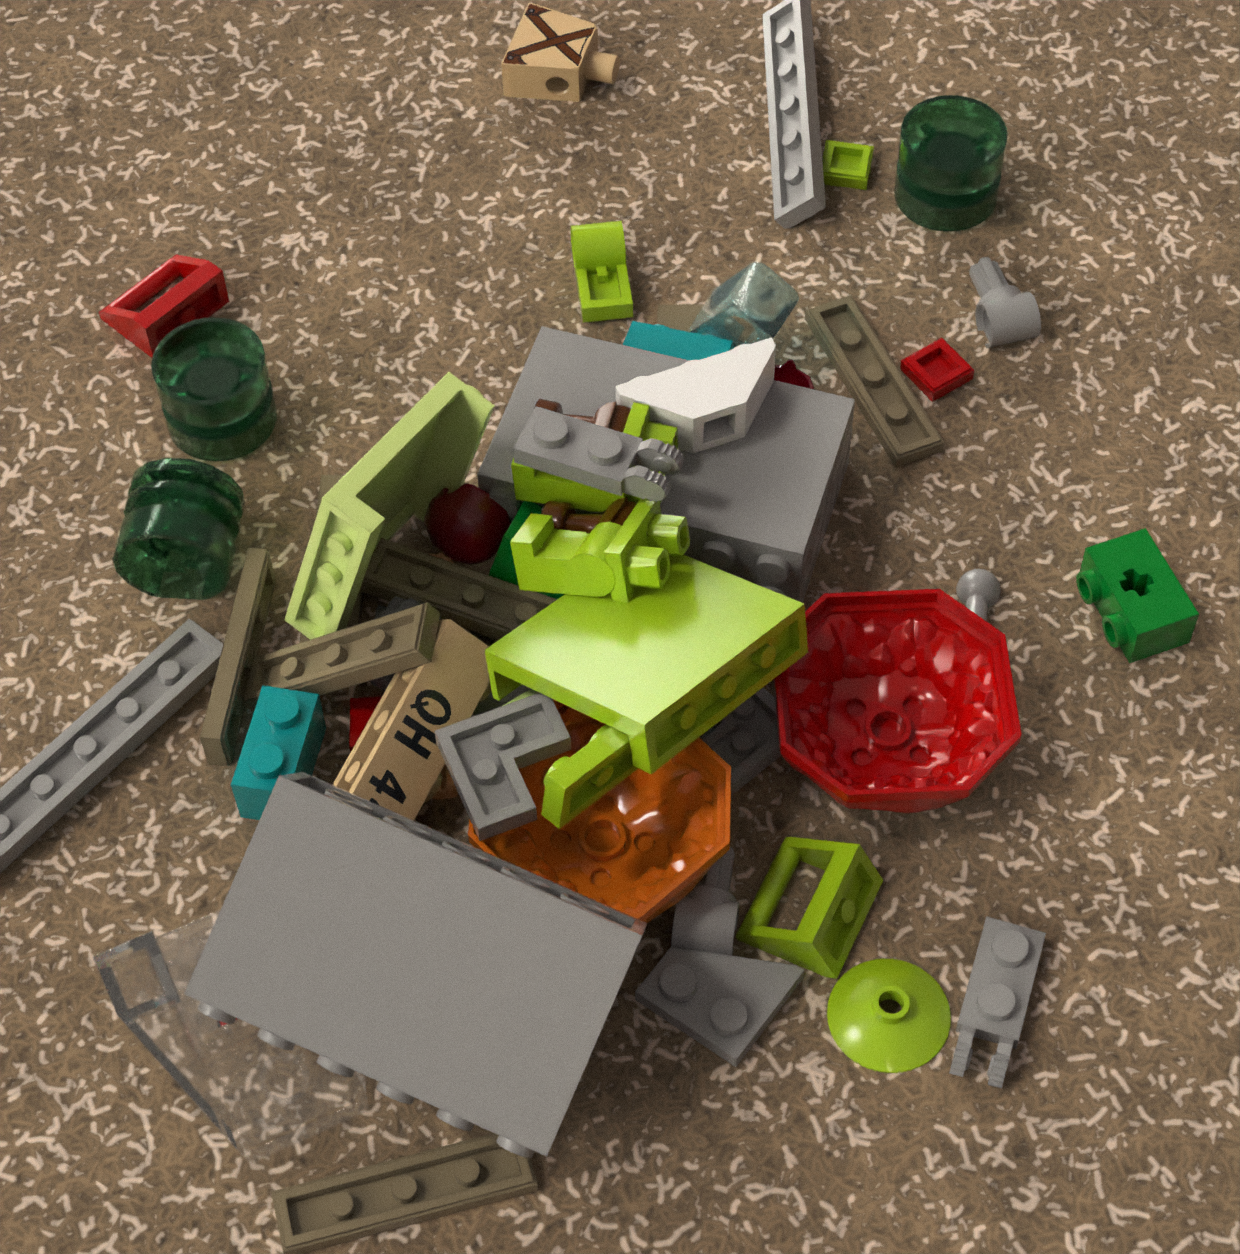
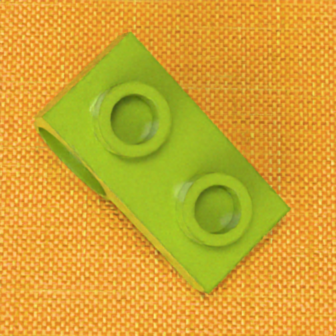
M622 221L572 225L570 227L571 250L583 323L633 317V300L626 265V248Z

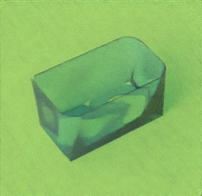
M753 262L711 292L688 332L702 335L710 334L722 339L732 340L733 348L771 337L773 339L798 303L799 295L793 287L765 264ZM732 316L745 319L756 329L746 342L738 340L745 328Z

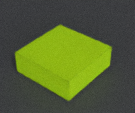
M826 140L822 157L824 185L867 190L874 146Z

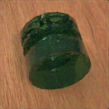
M163 458L145 463L135 470L130 482L128 499L123 511L125 517L119 529L112 558L116 572L130 586L154 597L204 600L224 591L231 576L236 551L234 542L240 531V519L245 506L242 488L230 475L213 465L196 460Z

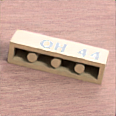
M451 619L439 620L432 661L394 674L333 785L411 820H415L422 805L436 794L442 782V774L440 772L445 762L436 743L435 730L471 718L478 703L486 699L492 692L485 656V649L489 646Z

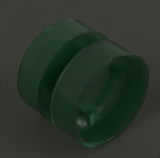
M958 95L929 98L915 105L906 114L901 125L894 196L899 209L907 218L928 229L952 232L977 226L991 215L997 204L1001 170L1008 137L1007 128L1001 116L993 108L979 100Z
M210 317L182 324L169 332L160 341L152 357L151 370L169 435L181 451L200 460L229 461L255 451L269 438L277 421V407L264 347L253 330L238 321Z

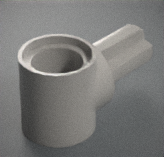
M989 257L980 258L978 263L970 267L969 275L981 298L976 305L975 318L978 331L984 330L989 343L985 344L986 348L1038 337L1041 332V317L1033 294L1031 292L1021 293L1018 287L1008 285L998 262L991 261Z
M730 847V850L709 869L694 889L676 904L671 947L733 956L734 931L737 930L739 902L729 892L735 858L733 848Z

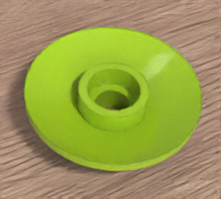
M882 958L860 963L841 976L833 987L828 1000L827 1020L834 1041L851 1060L877 1072L901 1073L923 1066L938 1054L949 1034L951 1012L944 991L930 974L909 962ZM891 999L898 1002L902 1009L897 1013H887L881 1009L879 1004L884 1000Z

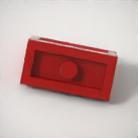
M175 254L100 310L99 316L101 320L152 359H155L230 302L223 271L209 260ZM181 276L183 278L181 282L141 312H135L137 308Z

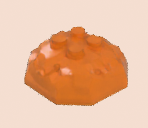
M553 699L571 737V750L519 769L535 803L537 820L479 841L469 818V843L477 849L648 923L690 893L709 869L730 850L731 766L704 741L697 738L654 773L649 774L637 769L562 828L558 829L541 815L545 790L544 777L554 762L563 756L570 758L586 746L596 731L606 724Z

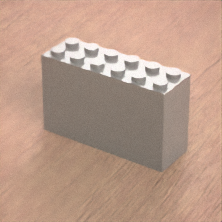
M542 326L478 471V487L490 494L489 497L507 511L512 522L523 503L522 500H516L511 469V463L514 458L513 448L539 399L560 403L563 414L594 416L597 410L606 403L616 402L617 385L627 383L639 376H649L681 366L690 360ZM774 380L744 438L694 454L680 450V453L684 454L683 458L685 459L680 471L676 472L675 475L665 473L666 479L670 481L671 488L666 499H663L660 507L661 514L685 516L687 518L690 546L684 555L803 603L849 464L855 399ZM536 503V504L542 506V508H541V511H542V509H543V507H544L545 504ZM575 509L576 514H604L605 512Z
M305 772L279 775L184 994L200 1001L198 1010L210 1018L228 1024H233L236 1018L260 1028L257 1036L275 1047L293 1050L296 1044L319 1054L316 1062L333 1073L345 1077H353L354 1072L357 1071L379 1081L376 1089L391 1099L412 1104L414 1098L433 1105L439 1108L436 1116L449 1125L466 1131H472L474 1125L480 1126L497 1134L496 1143L502 1148L522 1157L532 1158L534 1152L547 1156L647 923Z

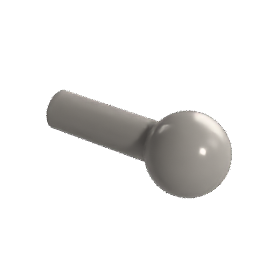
M972 569L961 576L957 583L956 593L960 601L968 609L987 621L988 608L999 600L1001 588L998 579L991 572L985 569Z

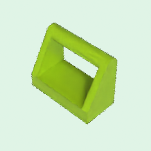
M785 837L736 934V939L824 977L837 979L881 887L883 878L860 844ZM799 861L825 871L797 930L767 927Z

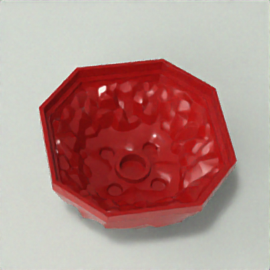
M941 589L824 593L805 611L808 653L773 679L781 755L797 772L806 775L845 808L912 814L942 808L959 802L972 794L1020 743L1022 736L1005 634Z

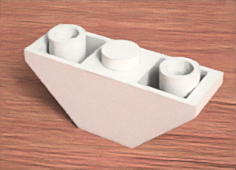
M771 337L752 344H742L730 351L701 360H691L681 366L653 375L636 377L627 383L616 386L617 405L629 408L632 407L633 402L650 405V421L677 427L678 449L692 454L744 438L774 382L776 344Z

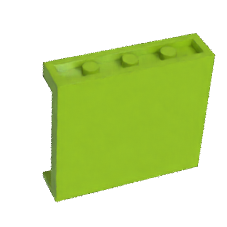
M669 555L671 566L669 579L662 589L638 587L628 603L612 601L611 592L600 597L565 594L485 649L492 696L500 701L519 686L524 685L628 735L632 766L652 774L808 653L805 604L686 555H683V557Z

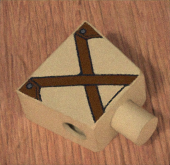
M528 3L501 63L503 93L507 97L580 102L589 80L615 84L619 73L620 57L619 55L598 52V28L594 23L537 4Z

